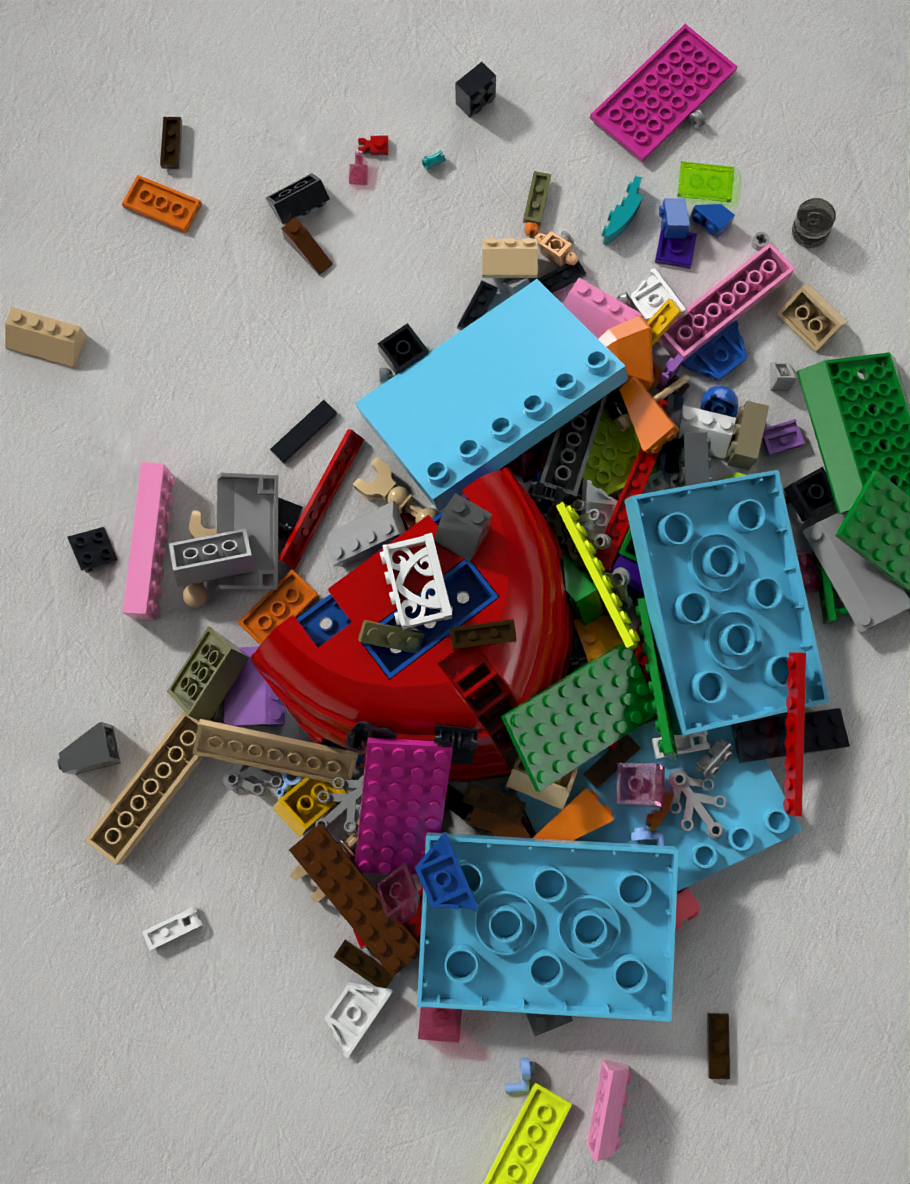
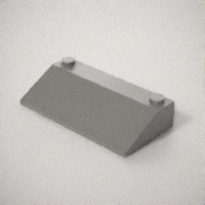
M221 472L217 475L216 534L246 528L255 571L216 579V590H278V475Z
M837 513L803 530L802 534L808 540L857 626L858 632L861 633L909 609L910 599L903 588L835 536L848 514Z

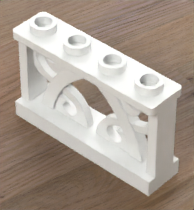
M432 533L382 545L383 551L380 552L382 564H387L388 572H384L387 585L392 584L393 592L389 594L392 605L396 604L398 612L394 613L396 624L401 625L402 630L436 621L452 619L449 599ZM426 544L425 548L421 549L414 555L408 549L411 547ZM396 551H403L410 559L406 561L404 557L398 556L401 562L395 564L392 556ZM420 561L421 566L423 562H427L429 567L423 570L418 566L417 562ZM413 566L420 574L434 577V580L424 586L421 597L413 594L403 586L405 578ZM393 569L396 571H400L396 579V582ZM433 589L436 592L435 595L430 596L428 594L429 600L425 599L427 590ZM398 592L406 598L402 604L400 603ZM417 605L421 606V612L418 617L411 619L406 616V607L411 606L413 608L412 613H414ZM425 607L442 609L441 613L424 617Z

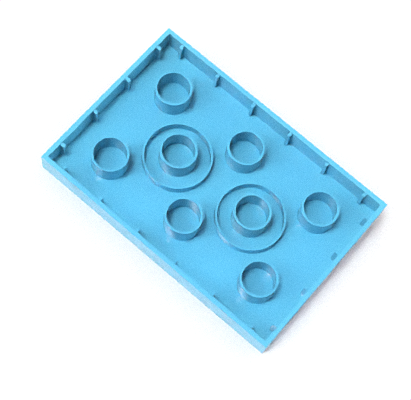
M536 279L355 404L364 420L439 512L448 505L454 493L462 496V490L479 477L497 471L622 385L628 380L625 365Z
M779 470L639 494L624 500L674 735H688L787 712V678L789 675L787 660L789 652L806 653L805 708L829 702Z
M655 720L628 733L641 749L597 789L587 780L583 773L600 759L609 748H605L578 766L574 783L563 809L584 789L587 788L588 791L592 789L599 796L598 802L602 806L606 804L612 810L613 814L611 816L614 820L573 841L656 845V840L632 842L631 833L635 832L634 828L646 827L647 831H649L648 826L645 825L647 814H651V810L660 811L657 803L659 796L663 795V792L673 793V787L669 784V775L672 771L681 769L690 778L705 779L703 772L700 774L695 768L697 767L696 764L705 754L710 758L713 757L708 752L710 749L678 755L679 760L672 762L667 757L655 759L651 739L661 736L660 732H657ZM731 725L707 730L706 739L707 743H710V748L721 739L727 744L730 743L733 748L731 759L726 763L723 762L719 767L718 773L714 777L709 778L713 780L714 788L710 791H704L702 787L689 786L693 793L725 797L726 805L722 808L701 803L713 821L722 825L723 835L717 839L710 838L706 834V824L694 808L692 814L694 826L692 830L684 831L681 829L680 823L683 820L686 796L682 790L679 800L681 811L677 814H672L668 811L655 831H651L663 834L664 846H675L679 850L677 891L802 831L795 816L788 815L783 808L785 796L767 761L759 760L739 763ZM694 737V744L699 745L698 737ZM676 777V781L678 783H682V777ZM705 781V788L709 789L711 787L709 781ZM514 790L518 799L526 802L524 812L535 834L562 810ZM717 798L716 803L719 806H721L723 804V800L721 798ZM673 804L671 806V809L674 812H676L678 810V806L676 804ZM685 821L683 826L688 829L690 828V823ZM716 826L712 828V832L714 834H718L719 829Z
M427 832L425 854L443 833ZM447 834L479 909L433 908L423 888L417 1007L672 1022L679 853L675 846Z

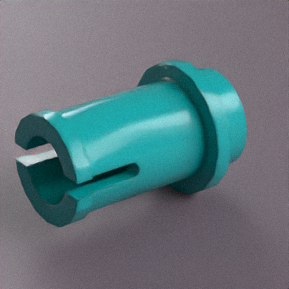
M440 150L431 156H424V159H422L423 167L426 170H431L433 166L446 161L445 155L441 156L443 152Z

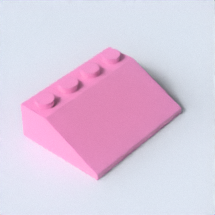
M578 278L563 302V305L597 338H600L608 329L637 316L642 317L641 313L581 278Z
M602 1059L587 1142L594 1161L614 1156L615 1149H619L620 1136H617L618 1129L623 1126L624 1115L621 1114L622 1107L626 1106L628 1093H625L626 1084H630L632 1072L629 1071V1067L626 1064Z

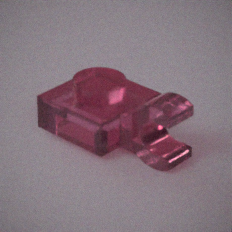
M355 151V164H350L349 184L367 185L368 165H363V151Z

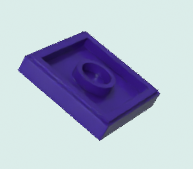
M660 231L655 263L690 269L697 233L688 232L686 239L664 238V231Z

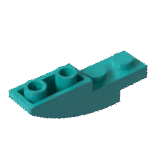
M635 175L633 182L629 181L626 189L628 193L627 198L623 197L621 205L616 204L615 210L610 211L607 219L610 223L608 226H604L601 235L604 237V245L609 244L621 235L637 214L643 195L637 194L642 177Z

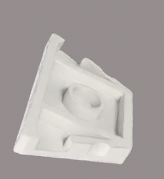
M655 268L650 271L651 276L648 280H643L639 288L630 296L632 303L642 314L646 322L651 319L668 298L673 299L683 311L679 317L688 314L685 307Z
M583 480L582 500L586 503V509L581 512V515L589 513L591 509H598L601 511L602 517L598 521L592 520L582 523V525L596 534H604L618 501L609 497L602 489L594 487L590 480ZM596 511L593 513V518L597 517ZM586 537L589 543H592L594 548L598 549L595 547L594 541Z
M349 982L325 1017L327 1024L333 1030L336 1041H339L343 1048V1054L347 1059L393 992L391 989Z

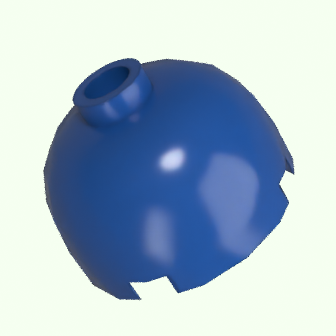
M714 386L704 393L700 409L735 417L738 413V397L729 387Z

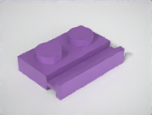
M678 354L674 359L671 357L665 365L666 368L663 370L657 384V389L662 391L671 378L678 373L684 357Z
M796 419L764 428L762 442L768 457L804 446L805 444L799 426L796 424Z

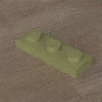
M534 171L523 223L531 222L541 226L551 174Z
M364 620L358 640L362 643L417 653L421 649L425 634L417 630H402V627Z

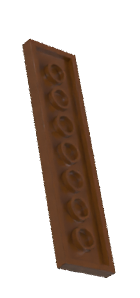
M321 823L289 849L295 859L392 977L420 954V943Z

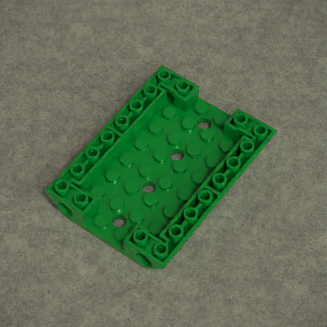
M890 352L831 359L798 370V379L838 514L849 512L872 471H879L888 480L890 478L894 479L896 486L910 496V404L895 357ZM857 372L863 374L864 379L860 378ZM868 406L873 408L874 414L869 412ZM879 442L885 445V450L879 446Z

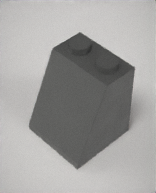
M454 493L443 511L434 542L470 563L491 529L492 514Z
M99 722L59 752L57 762L62 773L77 775L121 764L114 726Z

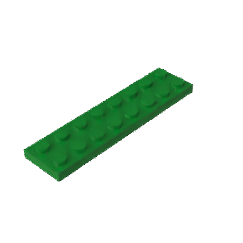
M645 598L638 599L639 606H636V613L641 621L639 625L640 635L643 636L645 642L642 643V649L648 662H645L647 674H650L652 680L649 681V689L655 698L652 701V707L658 717V720H655L656 729L662 737V740H659V747L664 757L667 756L671 762L677 761L679 759L646 600Z

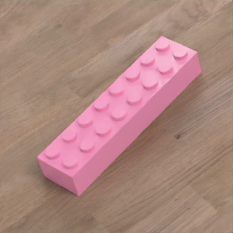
M770 242L686 308L688 314L678 317L660 337L658 342L673 358L679 354L684 357L683 361H685L790 279L795 268Z
M141 462L123 604V613L136 620L156 621V616L160 612L158 597H161L162 594L160 580L164 576L162 563L166 558V549L164 548L165 541L168 540V530L166 529L167 523H170L171 519L169 505H172L173 502L171 487H174L175 477L164 463Z

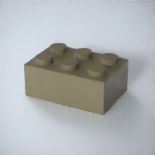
M746 401L744 406H740L735 416L736 426L731 438L732 443L726 453V458H728L727 465L750 470L756 462L768 414V405Z

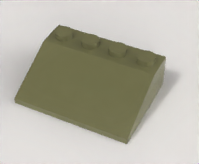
M208 626L167 692L188 716L197 720L209 721L214 716L220 703L225 699L228 690L235 683L241 670L246 666L249 656Z

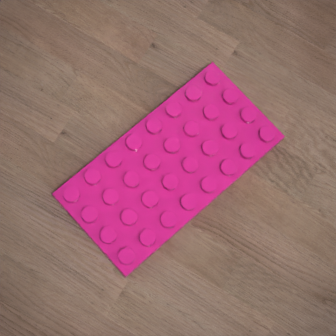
M684 24L590 114V119L640 162H643L737 70L738 66L687 24Z
M368 737L355 865L362 873L418 875L415 866L425 855L427 832L441 833L453 752L451 742L449 746H438L434 741Z

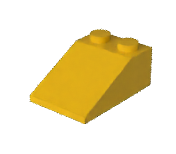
M304 778L281 797L273 809L300 838L314 826V822L317 819L324 817L338 803H321L317 798L318 793L324 790L328 793L347 794L344 789L337 790L332 783ZM322 794L320 799L326 800L327 794Z

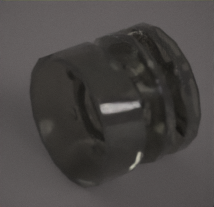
M811 198L799 206L792 225V236L799 245L806 248H815L827 241L836 220V211L833 205L821 198Z

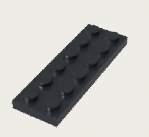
M841 708L805 713L804 754L850 747ZM787 715L732 724L731 729L739 763L786 757L785 740L787 738V728L785 722Z

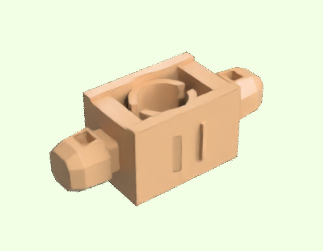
M550 231L547 235L538 233L535 236L537 244L540 246L541 254L560 267L565 263L575 265L578 262L577 255L573 253L572 244L554 232Z

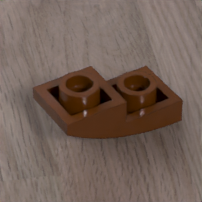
M663 792V795L659 796L657 803L660 811L651 810V814H647L645 825L648 826L649 831H655L666 817L674 793Z

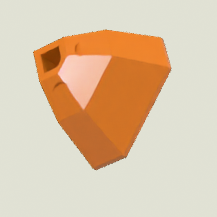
M637 316L608 329L598 339L626 367L628 380L618 388H621L632 377H635L649 390L654 382L651 327L641 316Z

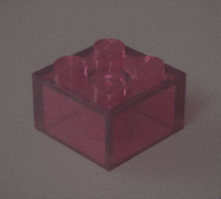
M618 763L616 804L625 807H664L665 766L657 763Z

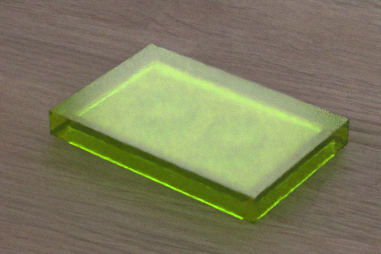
M681 161L677 197L731 202L735 167Z

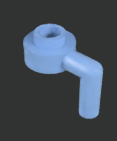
M282 773L284 783L281 788L276 790V795L283 797L291 785H297L303 777L296 776L295 779H291L290 774Z
M646 827L634 828L635 832L631 833L632 842L656 840V845L664 846V837L661 832L647 831Z
M528 1057L520 1058L522 1083L505 1085L506 1094L528 1092L530 1090L531 1075H534L533 1061L529 1062Z

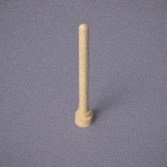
M682 376L653 398L657 403L660 402L661 399L663 400L690 380V376ZM629 414L620 415L615 419L616 425L621 431L631 427L632 421Z

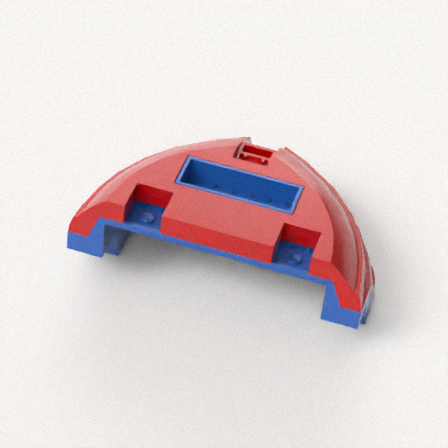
M507 467L479 477L462 490L463 498L492 514L491 529L471 562L469 563L435 543L449 604L453 610L452 619L436 621L435 626L432 628H427L425 625L407 628L421 631L425 634L419 652L412 653L401 650L399 653H393L391 648L362 643L358 640L364 620L402 627L396 624L394 613L398 612L397 605H392L389 593L393 592L392 584L387 585L384 572H388L387 564H382L380 552L383 551L382 548L327 590L330 595L297 619L294 615H291L275 627L251 655V662L314 743L353 751L358 754L356 765L365 768L367 744L363 753L348 749V746H345L347 739L345 735L358 721L369 722L372 726L378 728H388L398 734L395 739L434 741L436 724L479 729L477 748H475L472 765L451 763L448 782H474L511 775L503 755L515 746L501 716L569 675L571 668L570 656L574 654V612L566 591L563 553L557 537L551 531L536 503ZM443 511L433 519L427 515L389 544L421 537L432 533L434 539ZM426 544L411 547L408 549L414 555L421 549L425 548ZM396 551L392 556L395 564L401 562L398 556L404 557L406 561L410 559L403 551ZM420 561L417 562L418 566L423 570L429 567L427 562H423L422 566ZM413 566L407 574L403 586L413 594L421 597L424 586L434 580V577L420 574ZM393 569L396 582V579L400 571H396ZM428 589L425 599L429 600L428 594L434 596L435 590ZM398 592L400 603L402 604L406 598ZM460 593H466L469 596V600L466 603H460L457 600V596ZM417 605L414 613H412L413 608L411 606L406 607V616L411 619L418 617L421 612V606ZM425 607L424 617L441 613V609ZM325 618L332 621L328 629H323L320 626L321 621ZM514 619L517 642L458 650L452 649L451 627Z

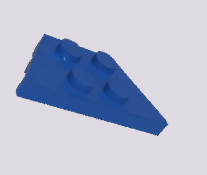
M733 322L683 361L681 365L717 382L727 376L748 358L746 349L743 347V338L739 333L738 322Z
M444 832L415 866V870L431 907L477 910L479 909L447 832Z

